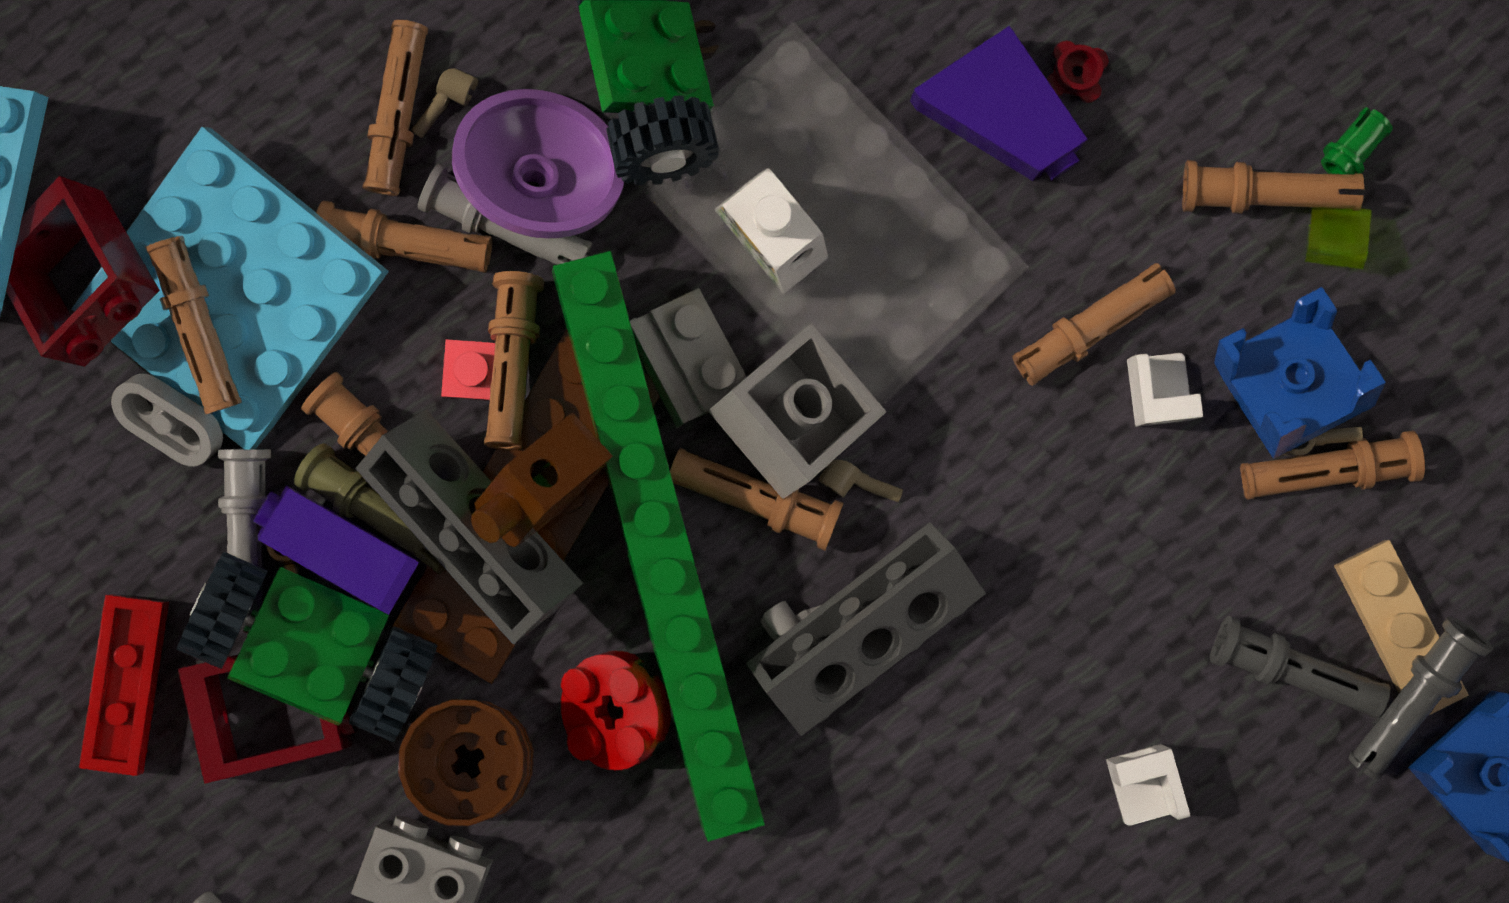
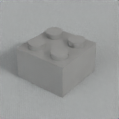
M812 323L708 410L711 416L782 499L810 482L887 412Z

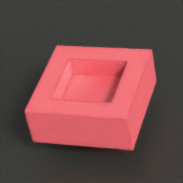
M446 339L441 397L490 401L495 343Z

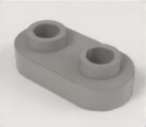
M134 375L119 385L112 394V410L119 423L128 431L180 464L186 466L201 465L217 453L222 446L223 433L217 419L211 413L205 415L202 406L152 375ZM147 400L153 403V406L149 405Z

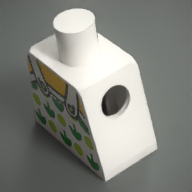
M769 168L758 173L715 208L717 214L783 294L828 259L822 232ZM806 251L798 260L793 262L801 253Z

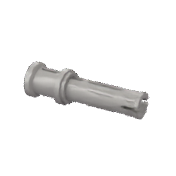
M440 163L432 170L419 198L418 209L425 213L432 209L462 223V230L470 234L472 232L478 233L482 230L556 265L585 258L588 256L586 253L592 247V242L575 235L562 238H536L512 232L495 224L474 208L461 191L455 176L448 174V167Z
M219 449L218 458L224 461V496L218 499V507L221 508V513L227 514V553L264 569L263 543L257 537L262 526L253 521L267 498L265 495V461L271 458V449ZM263 584L248 615H251L253 609L259 611L263 604Z

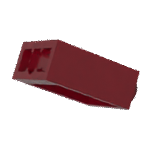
M59 176L22 216L6 292L41 357L85 367L91 360L101 354L104 347L130 321L140 314L142 308L160 290L103 191ZM85 236L108 278L70 315L48 273Z
M238 654L227 657L222 669L206 662L178 669L204 784L343 750L352 746L350 735L358 732V727L349 724L354 709L352 702H350L339 726L320 718L324 738L237 759L218 674L230 672Z

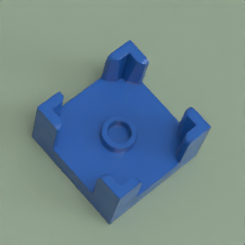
M1322 287L1298 299L1291 318L1247 341H1245L1247 332L1242 328L1219 340L1214 364L1273 459L1374 407L1386 383L1371 360L1364 362L1361 371L1359 370L1331 328L1337 314V309Z
M1491 691L1408 768L1486 854L1509 863V694Z

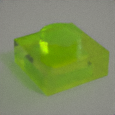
M1312 207L1305 262L1364 269L1368 255L1372 210L1361 208L1359 211H1353L1352 209Z

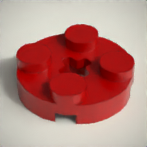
M617 650L604 652L584 659L576 668L568 670L563 675L561 680L562 720L568 735V749L578 760H590L596 766L608 770H623L649 759L653 755L651 753L654 752L657 744L665 740L671 720L670 703L665 686L657 675L650 677L646 669L639 665V663L644 661L636 655ZM610 696H612L614 706L622 707L623 717L615 721L610 717L607 708Z

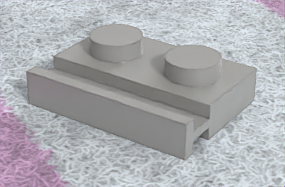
M699 288L651 310L646 315L630 320L639 358L677 428L708 413L711 407L747 377Z

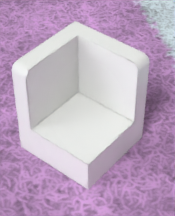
M1182 353L1157 356L1139 354L1127 359L1135 427L1190 421L1203 417L1200 394L1190 395L1185 356Z
M1159 744L1106 759L1122 819L1126 825L1131 826L1171 815L1178 820L1190 817L1171 748Z

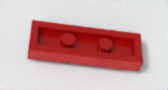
M114 594L105 595L79 768L132 776L144 774L169 602Z

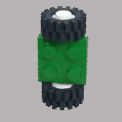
M577 0L602 113H618L619 119L612 118L608 123L609 127L606 128L617 177L622 178V181L626 183L634 181L635 185H644L649 180L652 181V185H658L663 183V179L671 178L672 182L682 180L681 175L685 173L693 176L699 173L698 167L708 168L713 164L712 160L718 158V151H720L710 109L714 107L689 2L673 0Z
M223 552L207 583L204 584L190 613L189 622L176 650L222 669L242 626H245L243 632L248 635L227 679L338 726L342 722L359 682L365 683L353 709L349 724L394 742L422 689L426 674L433 662L432 659L436 653L437 644L393 626L375 661L369 660L389 615L282 567L279 568L260 610L256 611L253 609L251 615H248L268 570Z

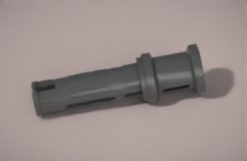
M1227 616L1221 623L1210 653L1211 664L1222 667L1227 663L1255 674L1256 681L1263 684H1274L1278 680L1316 694L1319 697L1368 714L1369 717L1374 719L1382 715L1389 701V684L1377 682L1335 664L1291 649L1289 641L1284 636L1276 633L1269 637L1242 627L1240 620L1232 616Z
M1451 616L1445 619L1442 623L1445 631L1425 656L1417 655L1412 661L1411 672L1414 676L1356 749L1348 755L1351 763L1359 769L1373 751L1377 753L1376 757L1363 772L1365 775L1379 780L1386 768L1426 717L1433 711L1442 697L1451 698L1457 695L1462 689L1460 683L1462 677L1480 656L1487 657L1492 652L1493 646L1475 629L1459 619Z

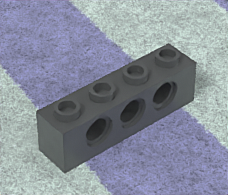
M427 410L383 434L355 468L513 645L550 617L583 584L537 532L517 547L509 546L502 538L495 543H489L478 536L472 526L471 516L476 511L475 502L491 484V481Z
M929 522L746 664L767 695L800 736H802L815 725L827 719L833 711L863 688L871 685L877 677L903 657L919 648L925 640L951 620L963 614L968 607L986 593L955 547Z

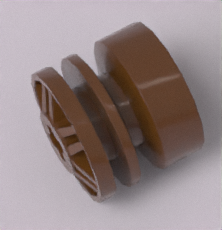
M449 700L428 708L409 726L399 748L398 774L406 797L424 816L444 825L471 826L506 813L524 796L533 776L534 749L526 728L510 711L488 701ZM465 746L469 751L482 750L485 758L478 763L481 771L478 776L473 771L462 773L458 766L465 759L462 752Z

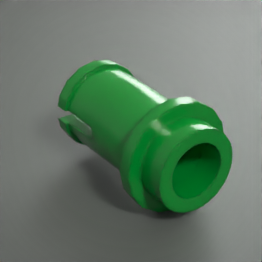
M1368 107L1363 108L1336 143L1330 142L1324 147L1323 152L1325 156L1321 160L1322 167L1329 174L1354 175L1355 173H1363L1365 169L1363 163L1383 139L1392 132V124L1377 110L1373 109L1370 111Z

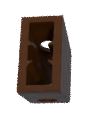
M573 412L511 460L475 502L476 511L471 516V523L475 532L480 538L489 543H495L502 538L509 546H519L566 510L613 457L612 454ZM550 465L556 469L558 474L557 483L553 486L540 474Z

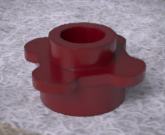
M1068 40L1058 43L1053 50V56L1056 60L1054 71L1047 77V81L1058 96L1067 93L1078 96L1084 103L1096 101L1102 92L1099 80L1103 70L1109 63L1106 52L1101 48H1092L1081 44L1074 45L1073 42ZM1074 67L1081 68L1082 75L1079 77L1074 76L1072 69Z

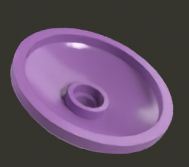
M519 89L490 96L475 105L465 115L454 138L452 148L453 172L467 200L490 221L507 230L525 236L562 238L580 234L593 228L612 212L624 185L622 178H618L616 175L606 132L608 126L600 117L584 105L557 93L534 89ZM527 182H536L540 187L531 186Z

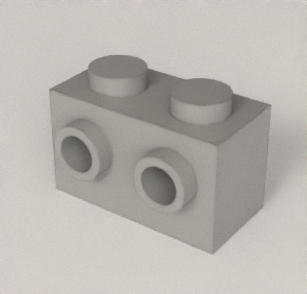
M396 816L394 823L385 820L376 826L351 894L374 903H477L493 860L481 856L483 846L474 841L459 836H450L449 842L446 843L427 836L429 827L426 824L409 817Z

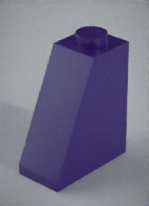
M1010 25L916 87L910 99V102L917 111L1031 181L1045 172L1051 180H1054L1071 169L1080 161L1075 152L1080 150L1088 140Z
M289 486L285 487L281 496L271 491L253 521L262 526L257 535L259 541L388 615L419 563L405 550L351 520L340 516Z

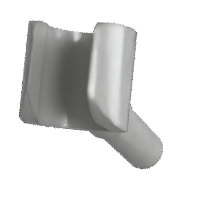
M782 601L764 613L761 624L773 640H777L821 605L805 609L795 615L786 601Z

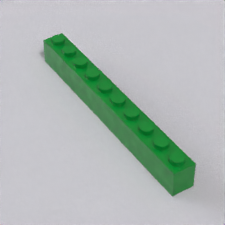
M608 251L554 265L552 274L595 434L600 443L613 456L604 467L662 683L665 686L669 699L671 716L701 828L709 842L764 826V820L612 253Z

